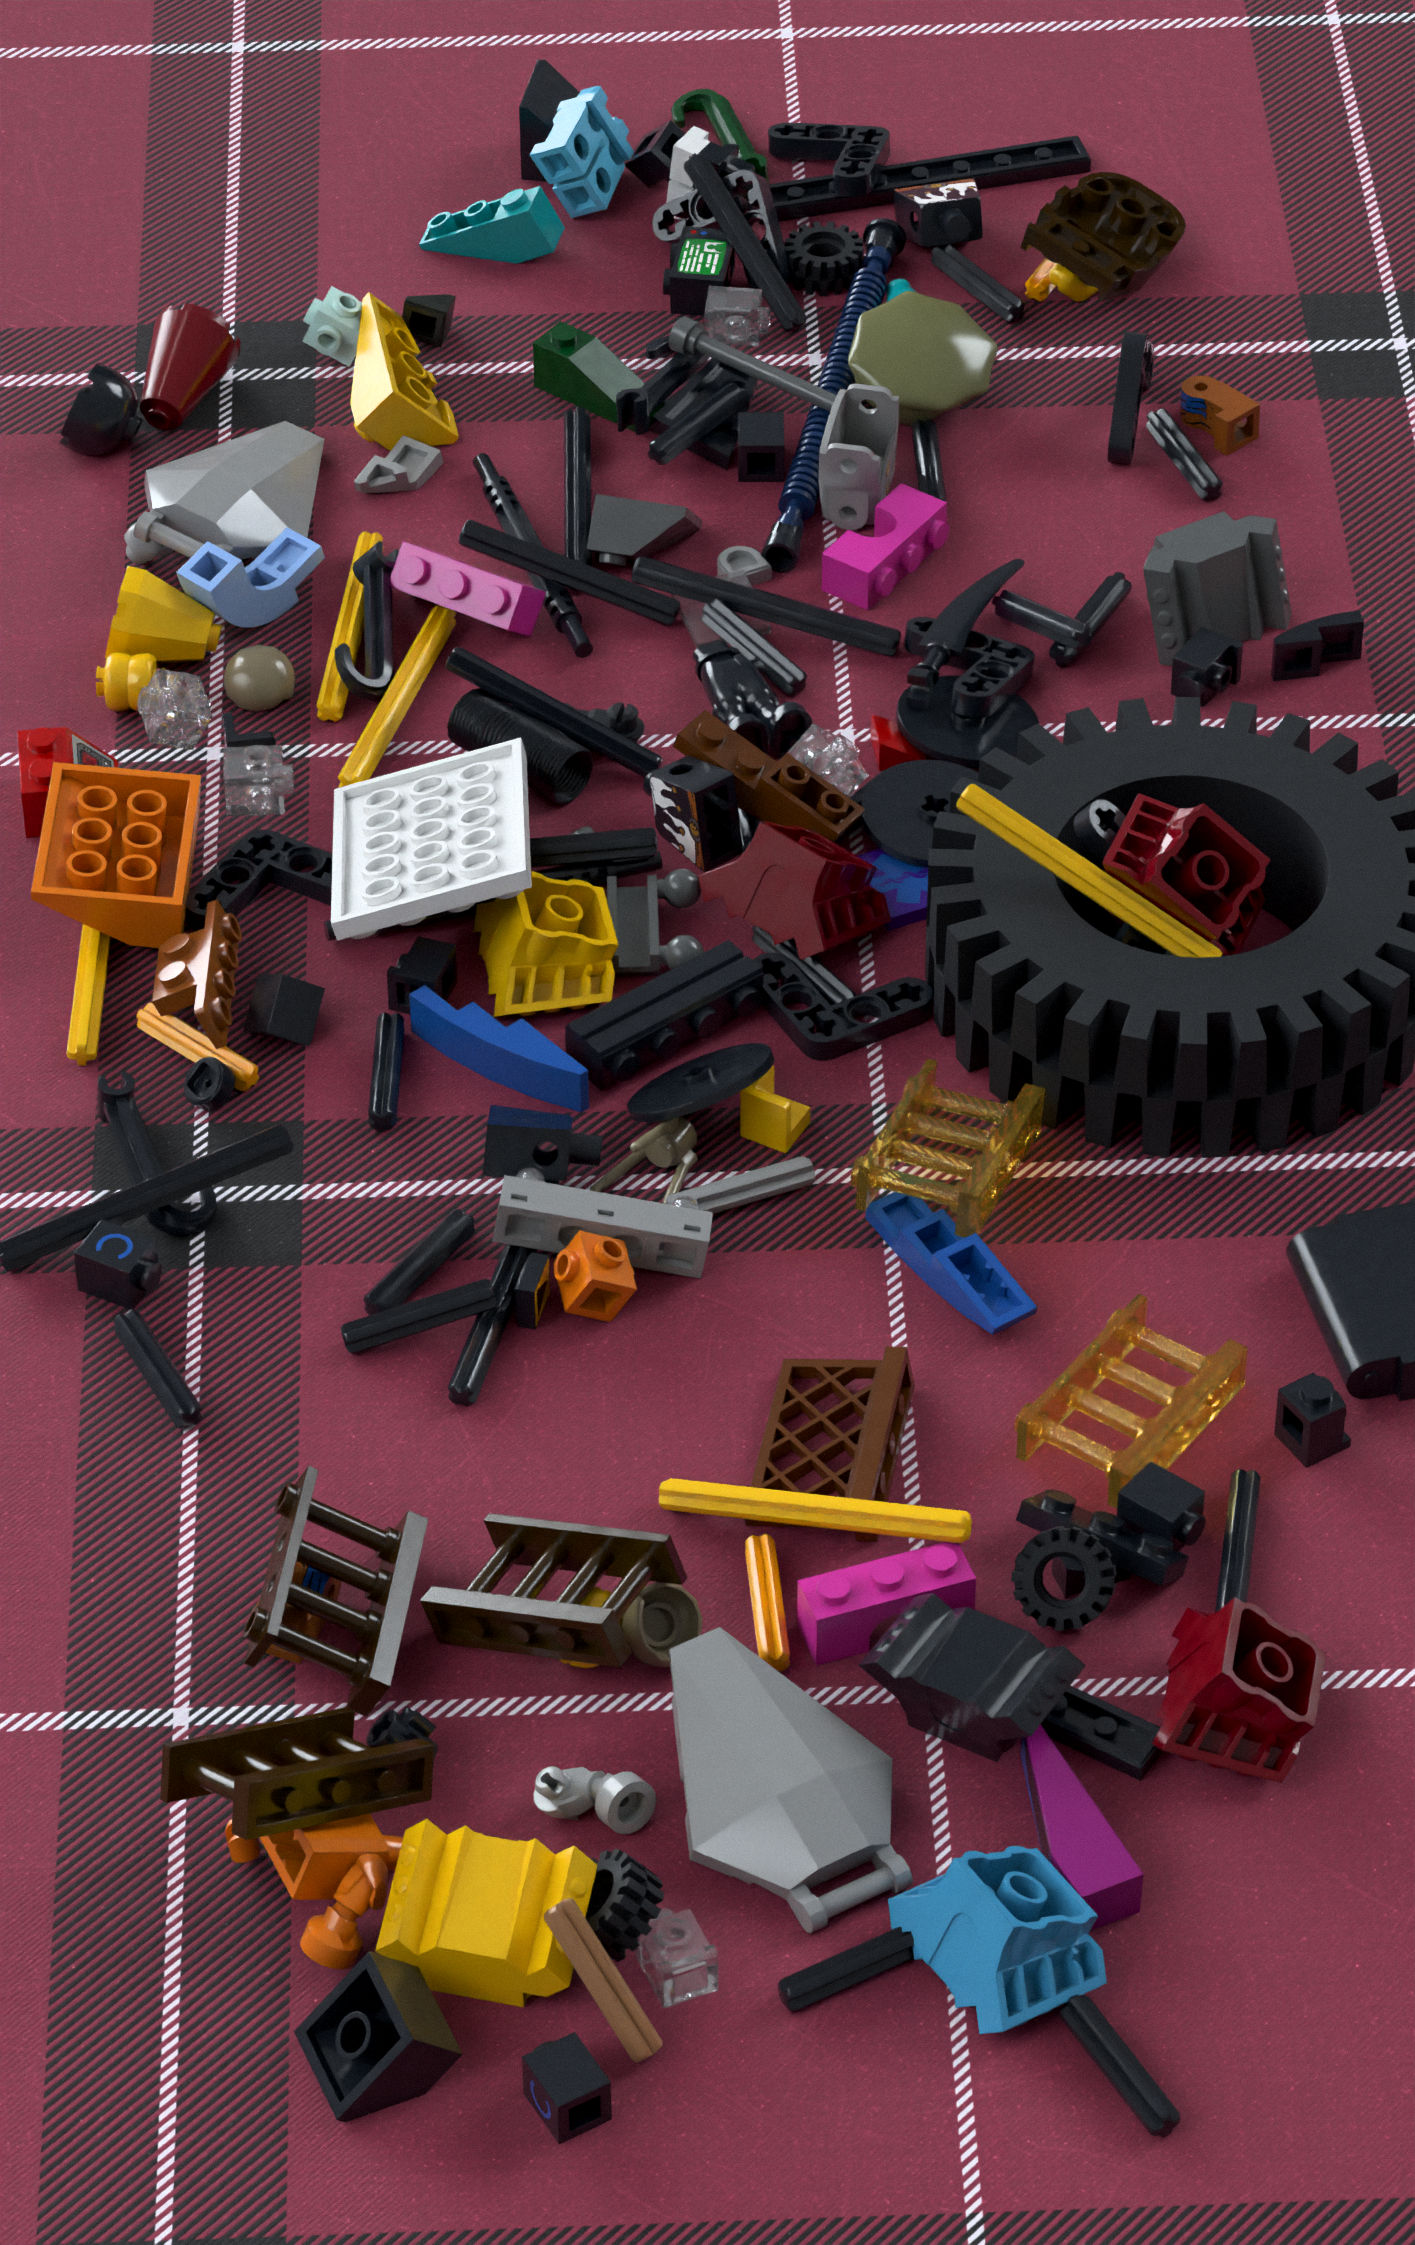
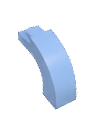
M286 527L246 567H244L241 559L207 541L176 573L188 597L213 611L215 615L239 627L250 628L267 624L291 609L299 601L295 588L320 564L325 556L321 545Z

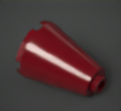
M184 303L181 309L170 310L172 306L170 305L161 311L155 321L140 401V411L146 421L157 429L164 430L179 427L233 367L240 355L241 341L238 336L235 341L228 332L231 325L224 318L207 308Z

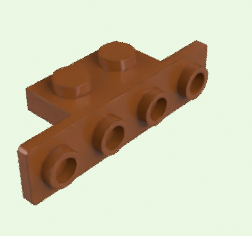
M217 899L207 903L204 929L191 934H177L159 946L152 1003L161 1017L195 1004L194 1013L215 1049L227 1045L228 1028L232 1025L231 1002L232 997L236 994L234 976L235 969L239 967L237 950L238 942L242 940L241 928L236 917L232 913L226 914Z

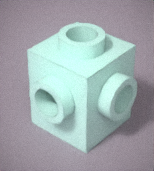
M331 286L324 300L321 301L315 298L307 311L303 322L309 324L310 327L302 342L315 348L321 354L330 356L350 367L356 356L362 302L353 295L344 293Z

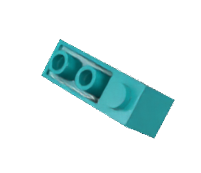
M541 186L525 191L523 189H515L507 193L503 198L490 202L480 200L471 204L465 210L452 214L450 212H442L434 216L428 222V227L419 246L422 250L517 264L553 253L565 227Z

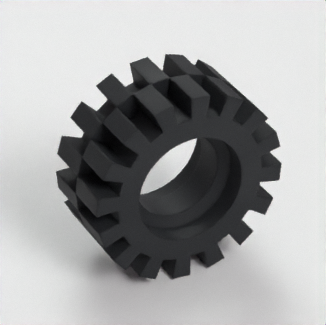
M820 221L812 222V228H808L806 224L799 226V232L792 230L789 233V238L785 239L784 245L791 272L788 284L793 283V288L798 291L805 287V294L813 295L816 290L820 291V296H828V291L833 290L835 295L842 294V287L849 291L855 273L863 268V240L859 238V233L855 230L849 232V226L842 224L839 228H835V222H827V227H823L820 225Z
M1054 1527L1032 1538L1024 1545L1025 1547L1022 1551L1018 1553L1014 1562L1016 1563L1015 1569L1011 1575V1582H1014L1015 1585L1013 1594L1015 1600H1019L1022 1604V1612L1027 1617L1032 1616L1036 1619V1624L1044 1628L1046 1626L1054 1627L1055 1631H1065L1070 1628L1075 1630L1093 1621L1109 1605V1601L1116 1588V1584H1114V1579L1117 1575L1116 1566L1112 1565L1110 1559L1112 1555L1108 1548H1104L1098 1542L1100 1539L1094 1534L1089 1535L1083 1532V1529L1077 1527ZM1056 1557H1069L1076 1560L1082 1566L1086 1582L1079 1596L1070 1600H1060L1048 1593L1043 1584V1571L1050 1560Z
M614 1849L612 1853L609 1850L601 1852L599 1861L594 1857L591 1858L598 1866L585 1918L611 1960L614 1959L619 1962L626 1958L627 1948L634 1952L640 1946L637 1939L641 1934L648 1936L652 1930L648 1923L650 1919H658L661 1909L655 1905L663 1901L664 1892L660 1890L663 1884L656 1874L620 1849Z

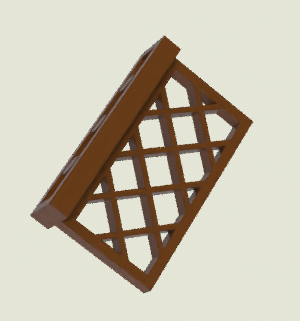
M885 1347L882 1360L783 1359L750 1487L826 1496L836 1491L844 1498L887 1502L915 1387L907 1347ZM795 1378H817L821 1381L802 1394L793 1388ZM855 1379H873L871 1385L854 1395L844 1387ZM832 1393L843 1401L823 1414L813 1406ZM803 1412L811 1421L790 1433L783 1426V1423ZM855 1412L863 1420V1423L846 1433H842L835 1424ZM825 1432L833 1441L812 1453L803 1445V1443L818 1434ZM790 1451H793L802 1459L782 1472L773 1465L775 1460ZM843 1452H846L854 1459L852 1463L835 1473L825 1465V1463ZM814 1470L823 1480L806 1491L801 1492L793 1483ZM744 1519L746 1526L811 1527ZM854 1531L856 1541L878 1542L880 1534Z

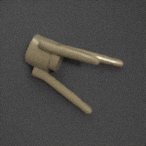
M681 1116L661 1121L655 1128L634 1141L630 1146L633 1153L592 1185L590 1190L602 1192L645 1157H648L658 1167L677 1166L662 1201L663 1204H666V1197L680 1191L688 1170L698 1160L697 1155L691 1151L697 1143V1133L694 1127Z

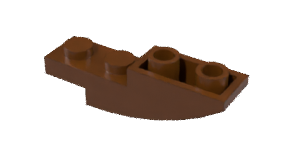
M704 710L677 734L673 747L685 756L695 757L733 773L738 808L764 822L769 821L790 827L791 825L811 829L829 840L836 841L862 817L865 811L863 807L789 753L784 755L778 762L707 710Z

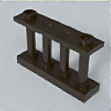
M308 1465L295 1484L291 1482L285 1484L275 1505L274 1512L280 1514L281 1517L259 1605L251 1612L243 1631V1638L250 1640L244 1664L254 1668L271 1644L346 1676L345 1682L351 1685L346 1707L354 1709L356 1713L367 1717L391 1686L428 1519L408 1510L395 1529L388 1526L385 1530H382L312 1498L318 1469ZM306 1520L374 1550L375 1557L381 1559L379 1567L372 1571L303 1540L302 1535ZM299 1562L364 1591L365 1598L371 1600L370 1608L363 1613L291 1581L295 1563ZM287 1603L355 1633V1640L361 1642L360 1651L353 1655L281 1623L285 1604Z
M489 1513L483 1521L496 1548L493 1555L465 1590L431 1586L420 1602L439 1643L621 1667L631 1654L630 1647L619 1624L621 1617L649 1581L683 1585L688 1577L669 1534ZM513 1564L532 1566L510 1596L491 1593ZM558 1570L577 1572L555 1602L536 1599ZM603 1575L622 1578L601 1607L581 1605Z
M349 1707L164 1743L160 1800L170 1803L209 1794L219 1795L233 1802L232 1834L249 1840L430 1801L432 1799L435 1745L419 1738L375 1748L367 1746L353 1739L355 1710Z

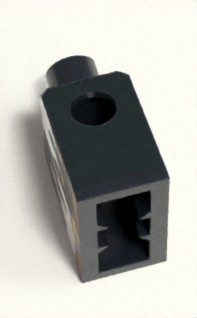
M974 179L893 190L896 222L903 227L906 238L918 245L930 247L983 238L981 200ZM914 212L917 215V221H914Z
M686 756L660 769L652 770L646 776L643 789L652 798L657 831L700 870L705 872L743 853L733 773L695 757Z

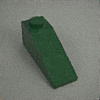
M560 321L533 342L534 387L576 406L583 407L585 410L616 424V394L625 389H639L645 384L597 337ZM662 402L651 414H649L650 427L652 424L653 416L666 404L665 402ZM635 425L626 427L627 429L636 432Z

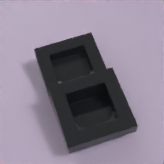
M1360 610L1314 619L1295 626L1275 637L1271 668L1272 680L1281 681L1315 677L1320 675L1321 663L1361 659L1364 620Z

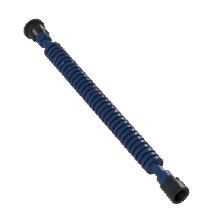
M879 218L872 220L867 224L863 233V243L865 245L863 268L859 269L853 277L817 385L835 395L838 394L840 389L847 390L849 385L856 384L854 374L848 365V355L859 316L882 304L887 289L885 274L892 267L895 257L903 251L906 244V233L903 227L890 219ZM813 404L810 406L778 502V508L782 515L772 525L770 534L766 538L761 552V556L770 564L772 571L779 573L789 572L796 567L801 553L800 541L804 529L803 521L812 517L820 494L819 451L830 412Z

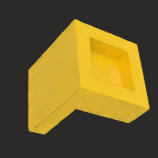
M772 1065L769 1071L760 1079L740 1091V1136L787 1153L809 1125L811 1107L774 1094V1065Z

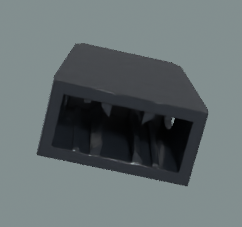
M490 1105L482 1176L504 1177V1175L524 1179L564 1181L567 1180L568 1164L600 1166L602 1136L571 1133L573 1117L569 1115ZM548 1141L555 1144L556 1148L546 1151L537 1144Z

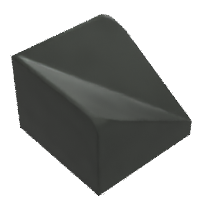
M442 294L407 296L405 298L402 317L415 340L442 347L451 329L456 296Z

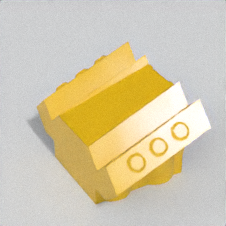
M531 871V888L524 889L520 894L512 898H496L494 902L477 904L473 932H481L478 955H482L489 977L488 995L496 994L493 1017L513 1014L530 1016L534 1015L537 1011L543 1010L546 1013L559 1012L561 1008L566 1007L576 1010L583 1009L589 1004L612 1001L615 978L612 958L618 947V941L602 887L593 886L579 879L563 881L547 878L538 872Z
M425 1819L405 1830L375 1951L380 1955L419 1967L429 1989L432 1991L524 2008L526 1999L531 1995L548 1997L570 1986L574 1967L545 1922L544 1914L560 1901L571 1898L576 1902L584 1917H586L598 1865L576 1846L554 1854L536 1838L529 1841H513L483 1835V1833L474 1832L466 1825L446 1834L431 1821Z

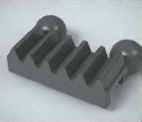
M676 869L670 872L665 879H657V875H647V887H617L616 876H607V903L618 941V947L612 958L615 977L660 976V965H668L672 970L704 953V948L700 941L690 935H679L674 937L667 945H659L658 899H665L676 908H688L694 905L701 895L698 876L687 869Z

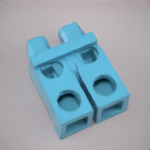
M601 86L583 89L576 98L561 101L557 108L558 113L553 119L554 126L546 141L535 144L530 153V157L548 184H554L552 190L571 218L607 209L624 171V161L630 160L634 153V150L626 140L629 129L622 119L611 117L605 107L608 97Z

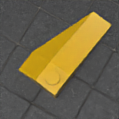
M369 292L362 300L350 400L355 421L354 428L366 441L370 443L376 441L389 451L394 448L403 435L429 446L454 444L459 439L453 412L448 402L442 399L438 402L431 389L437 382L433 374L426 371L415 358L421 351L403 317Z

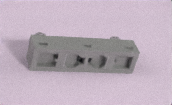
M524 1168L515 1177L504 1175L493 1242L560 1253V1251L567 1247L578 1231L581 1230L624 1240L630 1264L633 1267L701 1279L710 1240L713 1212L702 1211L697 1200L691 1196H680L671 1205L546 1183L543 1174L539 1170Z

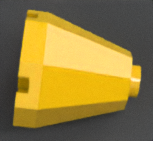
M127 566L117 600L116 615L113 616L105 654L106 660L107 656L111 653L120 652L131 656L140 653H150L155 656L157 664L204 661L207 651L216 652L222 625L214 623L215 613L147 570Z

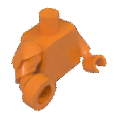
M371 1814L260 1837L292 1899H335L337 1901L333 1907H327L324 1915L313 1916L308 1921L300 1940L303 1952L311 1960L322 1966L340 1970L350 1968L354 1965L363 1945V1937L357 1929L358 1923L356 1918H361L370 1908L373 1911L377 1909L382 1911L387 1894L388 1870L395 1871L403 1838L400 1836L382 1835ZM231 1819L225 1829L231 1859L236 1863H245L255 1859L261 1852L259 1837L245 1840L232 1834Z

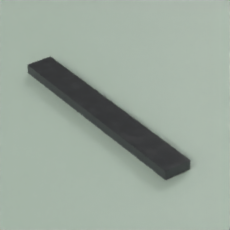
M1070 136L884 166L873 190L859 197L837 195L834 192L833 174L769 184L778 222L893 204L894 189L974 179L978 190L1091 172V158L1079 136ZM752 206L753 210H759V209H760V208H757V207H755V206ZM763 220L758 221L760 225L765 224Z

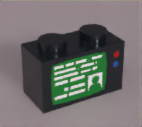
M683 226L679 243H672L670 269H665L663 278V295H670V310L672 314L723 318L736 267V252L721 229Z

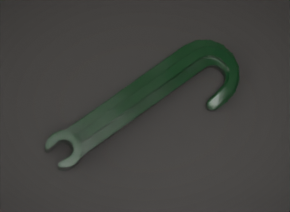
M697 89L682 95L674 102L671 108L672 121L679 128L685 127V113L703 111L721 146L726 144L739 145L738 158L754 165L755 173L762 175L769 184L767 159L763 155L756 154L731 104L724 96L710 89ZM748 189L745 193H742V197L748 199Z

